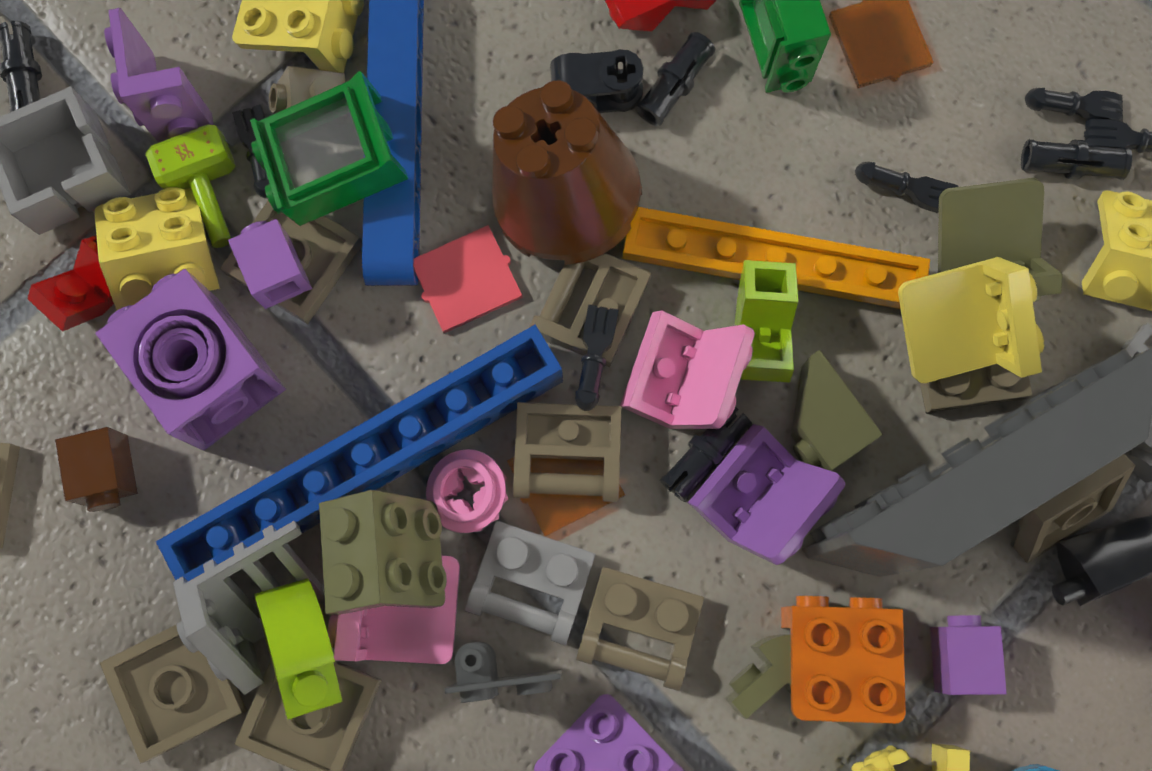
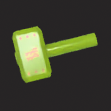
M207 124L152 145L147 150L146 157L157 184L162 189L170 187L191 188L196 203L200 208L212 246L214 248H221L229 245L228 240L231 239L210 181L231 173L236 165L228 143L218 127Z

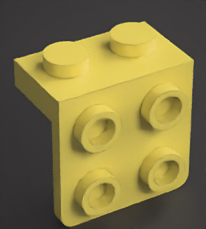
M242 0L232 39L242 49L304 52L320 70L344 73L347 59L351 57L353 52V34L357 18L363 11L364 0Z
M170 187L160 190L156 194L141 197L114 198L95 208L99 264L116 310L125 306L135 305L152 292L153 286L160 279L170 274H178L183 269L191 273L209 291L220 289L205 235L200 208L196 203L191 188Z
M1103 191L1097 203L1104 245L1082 280L1083 295L1152 311V200L1144 199L1132 192Z
M995 257L907 281L899 287L898 296L911 374L920 383H929L994 364L1000 365L1021 378L1042 372L1040 353L1044 349V339L1040 328L1035 322L1033 302L1037 299V286L1028 268L1000 257Z

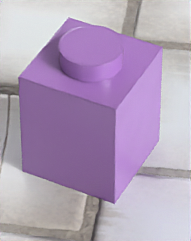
M277 219L270 222L259 221L246 226L240 235L228 240L250 294L265 309L312 289L290 236Z
M981 615L947 616L948 627H930L934 692L949 695L1007 694L1001 626H982Z

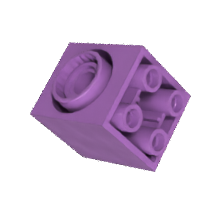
M183 269L178 274H170L160 279L153 286L150 294L135 305L125 306L114 312L109 317L107 325L95 333L167 434L203 451L286 390L220 300L186 269Z

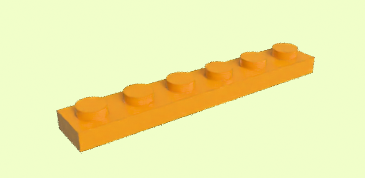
M638 207L630 223L632 229L626 235L622 259L737 280L741 278L744 260L796 263L798 291L901 309L898 296L899 287L904 282L928 276L930 266L929 258Z

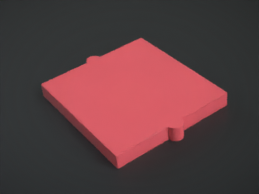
M489 225L414 258V270L424 290L421 297L424 302L430 303L443 333L523 298L509 268L511 264L510 257L502 254Z

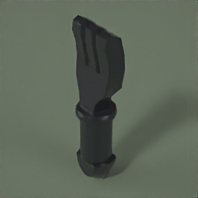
M1033 88L1025 95L1027 107L1034 111L1048 110L1062 112L1067 116L1078 114L1086 120L1110 119L1123 122V96L1115 92L1092 91L1086 96H1080L1075 91L1064 93L1045 90V88Z
M259 104L252 108L243 109V111L232 112L240 141L244 147L249 149L246 158L251 164L255 181L254 189L260 197L268 199L265 192V186L270 184L267 173L255 158L251 143L256 141L250 120L255 118L257 121L265 118L263 108Z
M1090 119L1085 122L1084 140H1086L1088 146L1136 149L1138 153H1143L1144 151L1152 152V132H1149L1148 129L1144 128L1137 132L1132 130L1127 123L1110 119Z
M870 161L860 163L855 169V175L861 183L893 191L897 196L905 193L910 196L915 205L935 213H939L940 194L945 189L959 187L956 184L927 176L913 178L910 177L908 172L900 173L875 165V162Z
M588 304L583 335V344L588 350V354L581 357L583 365L578 390L575 391L576 404L583 411L592 410L599 402L600 395L598 393L603 367L607 364L606 359L602 356L612 346L619 309H608L602 306L598 308L596 305Z

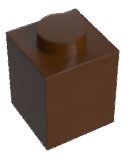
M104 427L55 439L65 501L87 506V511L97 512L116 508L121 505L120 498L138 494L128 435L112 428Z

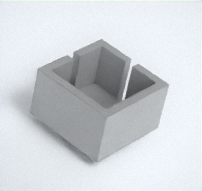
M71 86L0 117V189L10 214L38 235L81 217L77 209L81 206L88 212H92L97 206L105 204L111 199L131 195L116 158L108 151L111 150V147L96 112Z

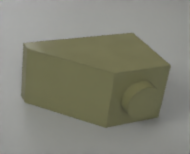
M818 350L801 367L791 436L796 442L793 450L801 462L832 471L883 434L822 352Z

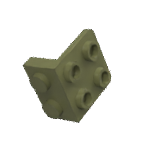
M1026 178L945 189L939 196L938 273L1000 257L1029 269V273L1033 276L1037 286V299L1035 302L1039 301L1041 296L1060 294L1062 292L1063 274L1041 258L1044 208L1043 183L1035 178Z
M369 490L319 503L326 614L341 615L382 606L436 608L444 605L447 578L445 569L442 566L440 544L442 523L434 502Z

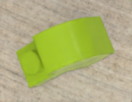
M744 260L737 296L735 326L744 324L754 330V338L751 344L753 349L752 357L742 372L741 380L791 382L794 371L791 329L798 306L796 263Z
M309 578L254 594L287 720L343 702L334 667L335 659L330 639Z

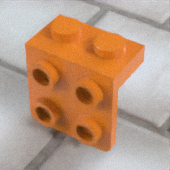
M796 596V606L781 607V628L791 629V711L796 718L804 721L893 724L900 723L905 718L903 609H883L882 598L864 597L849 598L850 607H829V597Z

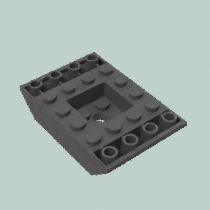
M1152 348L1134 357H1131L1127 350L1123 349L1079 374L1067 378L1056 386L1053 385L1026 401L1025 405L985 426L984 429L989 435L979 442L978 439L971 441L968 437L942 452L941 455L946 462L934 470L930 471L926 464H923L899 478V483L893 484L883 491L880 490L854 506L855 510L847 512L840 517H835L810 532L815 542L802 549L808 559L878 577L944 566L1148 439L1152 418Z

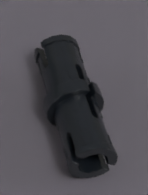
M11 21L13 34H9L6 22L0 24V43L3 62L0 63V77L7 83L10 112L41 99L38 81L42 78L41 67L34 60L31 28L28 24L21 21Z
M691 32L671 62L662 64L657 71L658 79L642 101L636 105V111L642 119L651 125L661 126L664 118L679 98L690 93L694 87L693 79L707 60L715 53V46L710 39L699 32Z
M1028 139L1023 146L1021 154L1022 170L1064 173L1066 179H1080L1083 175L1124 180L1132 166L1131 149L1088 146L1086 140L1075 139L1069 144Z
M735 407L732 415L721 428L707 429L701 436L694 435L688 442L690 449L660 479L661 483L671 492L680 480L685 477L674 490L676 492L674 495L681 501L686 502L688 496L707 474L720 465L724 460L723 456L753 425L750 419L742 413L733 425L728 428L737 418L736 413L739 411L737 407Z

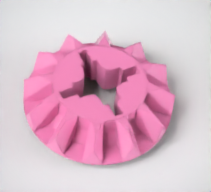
M470 449L458 450L445 456L433 468L427 482L426 499L434 502L442 526L446 529L458 533L481 532L484 527L499 519V512L503 504L508 500L505 484L507 477L501 471L496 460L485 453ZM464 476L472 484L485 485L480 488V491L473 494V507L470 506L468 501L450 499L457 496V493L464 489Z

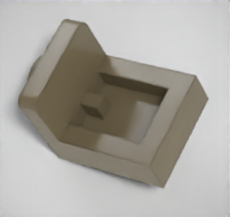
M288 66L277 84L273 83L270 88L269 108L271 113L276 114L345 83V73ZM349 114L328 123V125L343 126L349 119Z

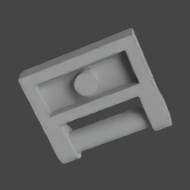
M496 520L476 581L471 589L465 612L480 617L483 612L552 635L551 641L566 646L596 554ZM495 577L563 599L559 615L490 592Z

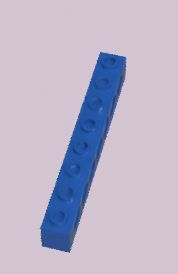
M535 324L157 540L156 543L175 580L183 576L189 582L205 572L203 564L213 559L217 564H220L235 555L233 547L243 542L249 547L263 539L262 530L271 525L276 530H279L295 521L301 533H304L320 523L319 503L380 489L517 409V402L528 403L563 383L562 367Z

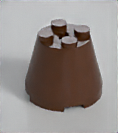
M556 80L548 82L541 88L533 89L520 95L496 112L493 117L492 202L497 221L508 241L518 251L528 257L534 255L544 259L564 260L565 265L594 259L620 243L632 229L630 223L639 206L642 184L633 155L593 104L581 93L572 90L568 83Z

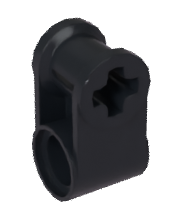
M618 49L587 54L567 53L557 56L551 61V81L561 80L568 83L572 90L585 96L599 113L632 110L643 98L644 87L642 79L644 67L637 54L629 50ZM619 62L623 63V69H618ZM626 79V82L618 83L617 80ZM625 93V99L621 100V94Z

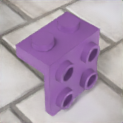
M121 8L110 9V27L105 28L104 34L109 52L115 58L117 71L111 73V85L116 99L120 104L125 103L129 107L139 126L144 125L157 142L165 141L207 124L214 125L211 111L181 68L175 67L157 71L152 50Z
M753 424L688 503L728 542L775 565H779L801 548L807 533L821 516L827 514L837 502V496L845 487V481L836 472L796 460L764 426Z
M609 694L599 696L534 766V771H685Z

